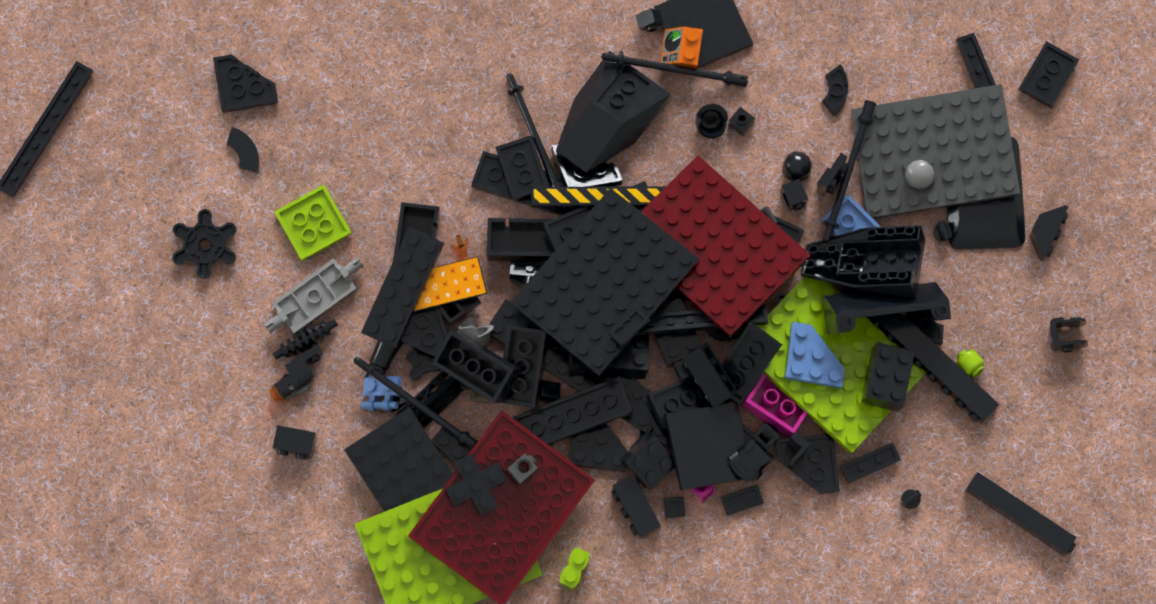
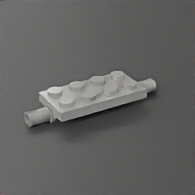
M358 257L344 267L340 266L335 259H332L272 302V305L278 312L275 317L264 323V326L270 334L283 324H287L294 334L298 333L357 290L351 282L350 276L363 268L364 265L359 261Z

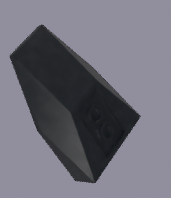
M602 60L574 98L555 152L587 174L634 145L667 105L671 94L629 64H622L619 68L617 67V62Z
M921 225L862 228L831 237L828 243L820 240L807 244L805 250L810 254V258L802 265L801 276L856 290L916 300L925 246Z

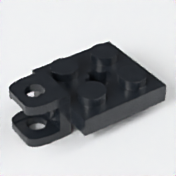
M840 153L832 167H827L817 182L819 187L817 193L822 197L826 193L834 195L840 186L842 175L848 165L846 163L848 156Z

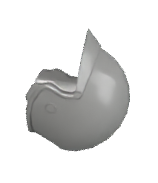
M468 317L458 327L460 332L482 346L489 342L494 328L493 325L476 327L474 317Z

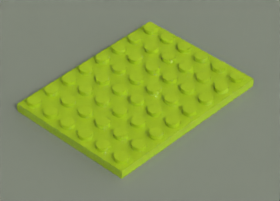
M804 277L767 315L768 324L758 325L760 329L783 344L764 373L847 452L852 454L891 411L861 402L872 347L877 342L895 347L898 346L891 342L866 317L855 318L856 325L849 332L827 334L822 296L840 293L830 283ZM792 322L812 325L844 367L843 387L841 389L784 379ZM914 363L912 364L907 393L926 373Z
M442 489L354 524L385 604H473L488 598L486 594L408 537ZM538 561L534 563L520 584L543 575Z

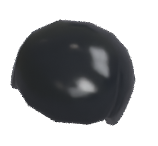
M794 151L786 156L782 171L788 180L794 181L799 179L801 182L808 178L812 162L809 156L803 152Z

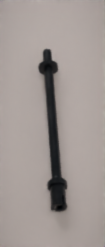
M619 51L618 55L610 53L601 54L603 60L617 62V67L619 68L622 64H629L719 80L726 86L731 84L746 88L748 83L747 75L733 74L732 71L722 74L624 56L623 51Z
M508 73L506 79L511 89L507 93L515 97L550 179L551 187H565L564 183L559 182L521 95L524 87L517 85L513 74Z
M865 100L862 113L858 116L857 120L860 125L847 162L848 165L845 168L846 170L843 174L829 220L823 221V224L827 226L823 236L824 243L830 241L834 228L839 229L840 225L836 223L866 128L873 121L871 118L876 103L873 101Z
M354 358V363L367 372L364 376L365 378H368L369 375L374 377L457 437L458 444H463L470 450L476 445L478 441L469 435L470 432L460 431L375 369L376 363L370 366L361 358Z

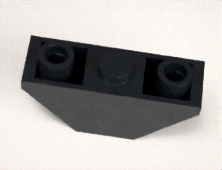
M1064 205L1041 213L1037 217L1029 236L1039 260L1043 261L1046 257H1050L1054 249L1051 244L1053 240H1058L1061 230H1059L1060 224H1065L1069 214L1066 213L1068 206Z

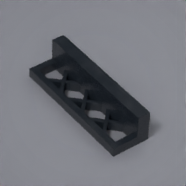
M443 370L415 396L419 401L424 400L422 403L438 415L464 391V389L460 388L461 382L452 376L445 379L448 374ZM438 386V388L434 392H431L432 389ZM410 403L405 405L396 414L398 415L410 407L423 429L432 421V419Z

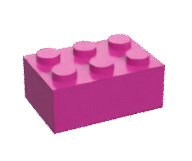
M763 373L742 405L743 408L767 424H772L788 438L794 434L807 415V412L803 411L765 373Z

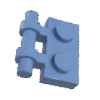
M386 376L392 382L401 387V377ZM364 377L363 396L369 397L368 402L361 403L362 409H368V411H376L377 409L391 411L392 409H398L399 404L397 401H393V397H400L374 377ZM378 397H385L383 402H378Z

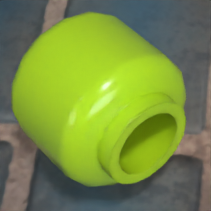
M963 350L957 355L956 358L958 360L956 364L970 377L976 378L984 370V360L975 350Z

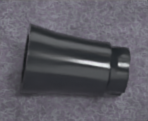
M377 340L369 360V365L372 366L376 363L375 369L385 376L386 371L404 343L400 341L397 349Z

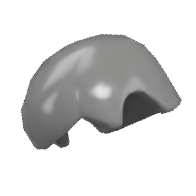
M924 160L913 161L907 166L905 171L908 184L917 189L928 187L932 184L935 177L933 167Z

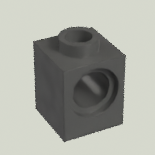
M524 453L506 471L519 485L538 468L536 466L537 461L530 454L527 456ZM524 462L528 465L526 473L519 471V463Z

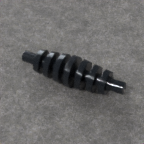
M333 319L328 323L321 321V327L314 324L315 330L311 331L310 327H306L308 332L306 335L301 329L299 331L301 338L298 339L296 334L292 335L295 340L294 342H291L288 338L286 340L288 345L284 346L281 343V348L272 353L275 360L282 356L289 358L291 351L294 355L298 354L295 350L297 348L304 352L305 350L302 346L306 344L308 349L312 348L309 341L312 340L316 345L318 344L317 337L322 341L325 339L322 334L326 333L329 336L331 329L338 326L336 320Z

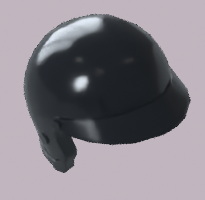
M718 104L703 106L696 114V129L706 138L720 137L727 127V112Z

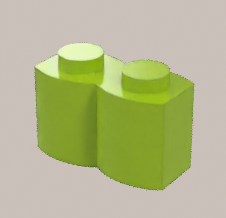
M578 547L571 552L568 565L563 569L560 576L561 586L572 591L577 588L581 580V573L589 564L590 554Z

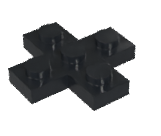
M473 454L454 462L462 481L445 488L453 507L470 498L479 515L498 507L490 488L507 481L499 463L480 471Z

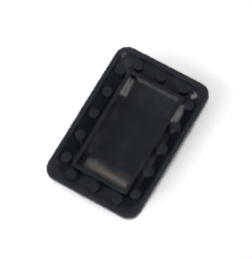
M1011 137L1020 195L947 207V220L952 233L949 243L954 249L1016 248L1023 245L1025 241L1023 189L1019 145L1015 138Z

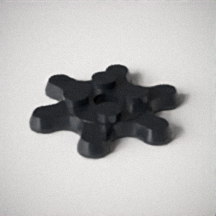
M208 209L199 211L198 223L194 227H187L183 223L175 224L173 233L183 240L184 245L181 250L173 254V262L177 265H182L187 261H194L197 264V275L202 279H206L211 275V265L214 261L220 260L228 265L233 264L236 261V255L233 251L226 248L225 242L229 237L235 235L237 231L236 226L229 222L221 227L214 226L212 224V213ZM208 240L210 241V247L201 249L200 242Z

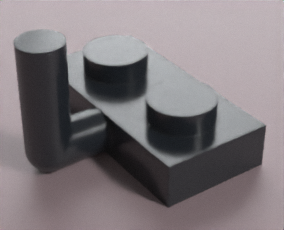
M511 259L509 279L524 280L525 286L542 267L544 262Z

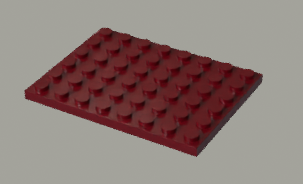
M698 155L641 211L700 259L676 289L729 337H732L810 258V254Z
M501 410L468 454H473L480 471L499 463L507 481L490 488L498 507L479 515L471 498L453 507L445 488L462 481L458 470H456L409 533L408 537L496 603L505 604L589 490L595 479ZM524 453L527 456L530 454L537 461L536 466L538 468L518 485L506 469ZM524 462L519 463V471L526 473L528 465Z

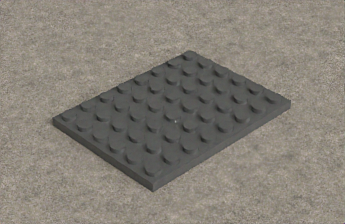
M1002 84L875 106L871 118L873 120L872 124L867 126L858 152L866 209L873 219L1020 195ZM863 107L851 109L855 137L860 125L857 119L861 115ZM924 160L933 167L935 177L932 184L928 187L917 189L908 184L905 171L907 166L913 161Z

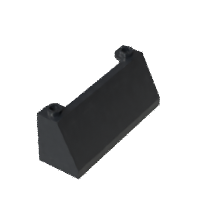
M936 282L918 284L916 300L868 291L822 296L827 334L853 330L856 325L855 318L919 310V313L928 315L929 321L951 319L949 299Z

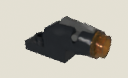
M317 344L286 364L285 367L290 374H285L279 381L271 385L272 388L268 391L276 403L280 400H288L309 390V383L313 381L315 376L307 364L316 363L323 354Z

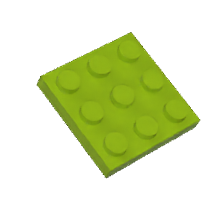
M324 184L274 211L302 262L352 235Z

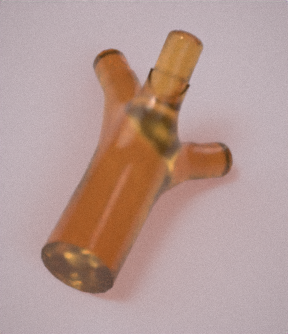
M457 235L458 246L453 244L452 248L459 252L461 260L469 259L467 254L469 239L465 238L464 242H462L460 235Z

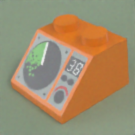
M691 27L665 29L660 62L697 69L703 29Z

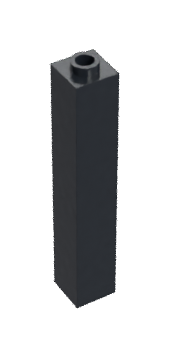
M979 472L975 474L965 489L966 492L1064 556L1067 552L1071 553L1075 548L1076 543L1074 541L1077 537Z

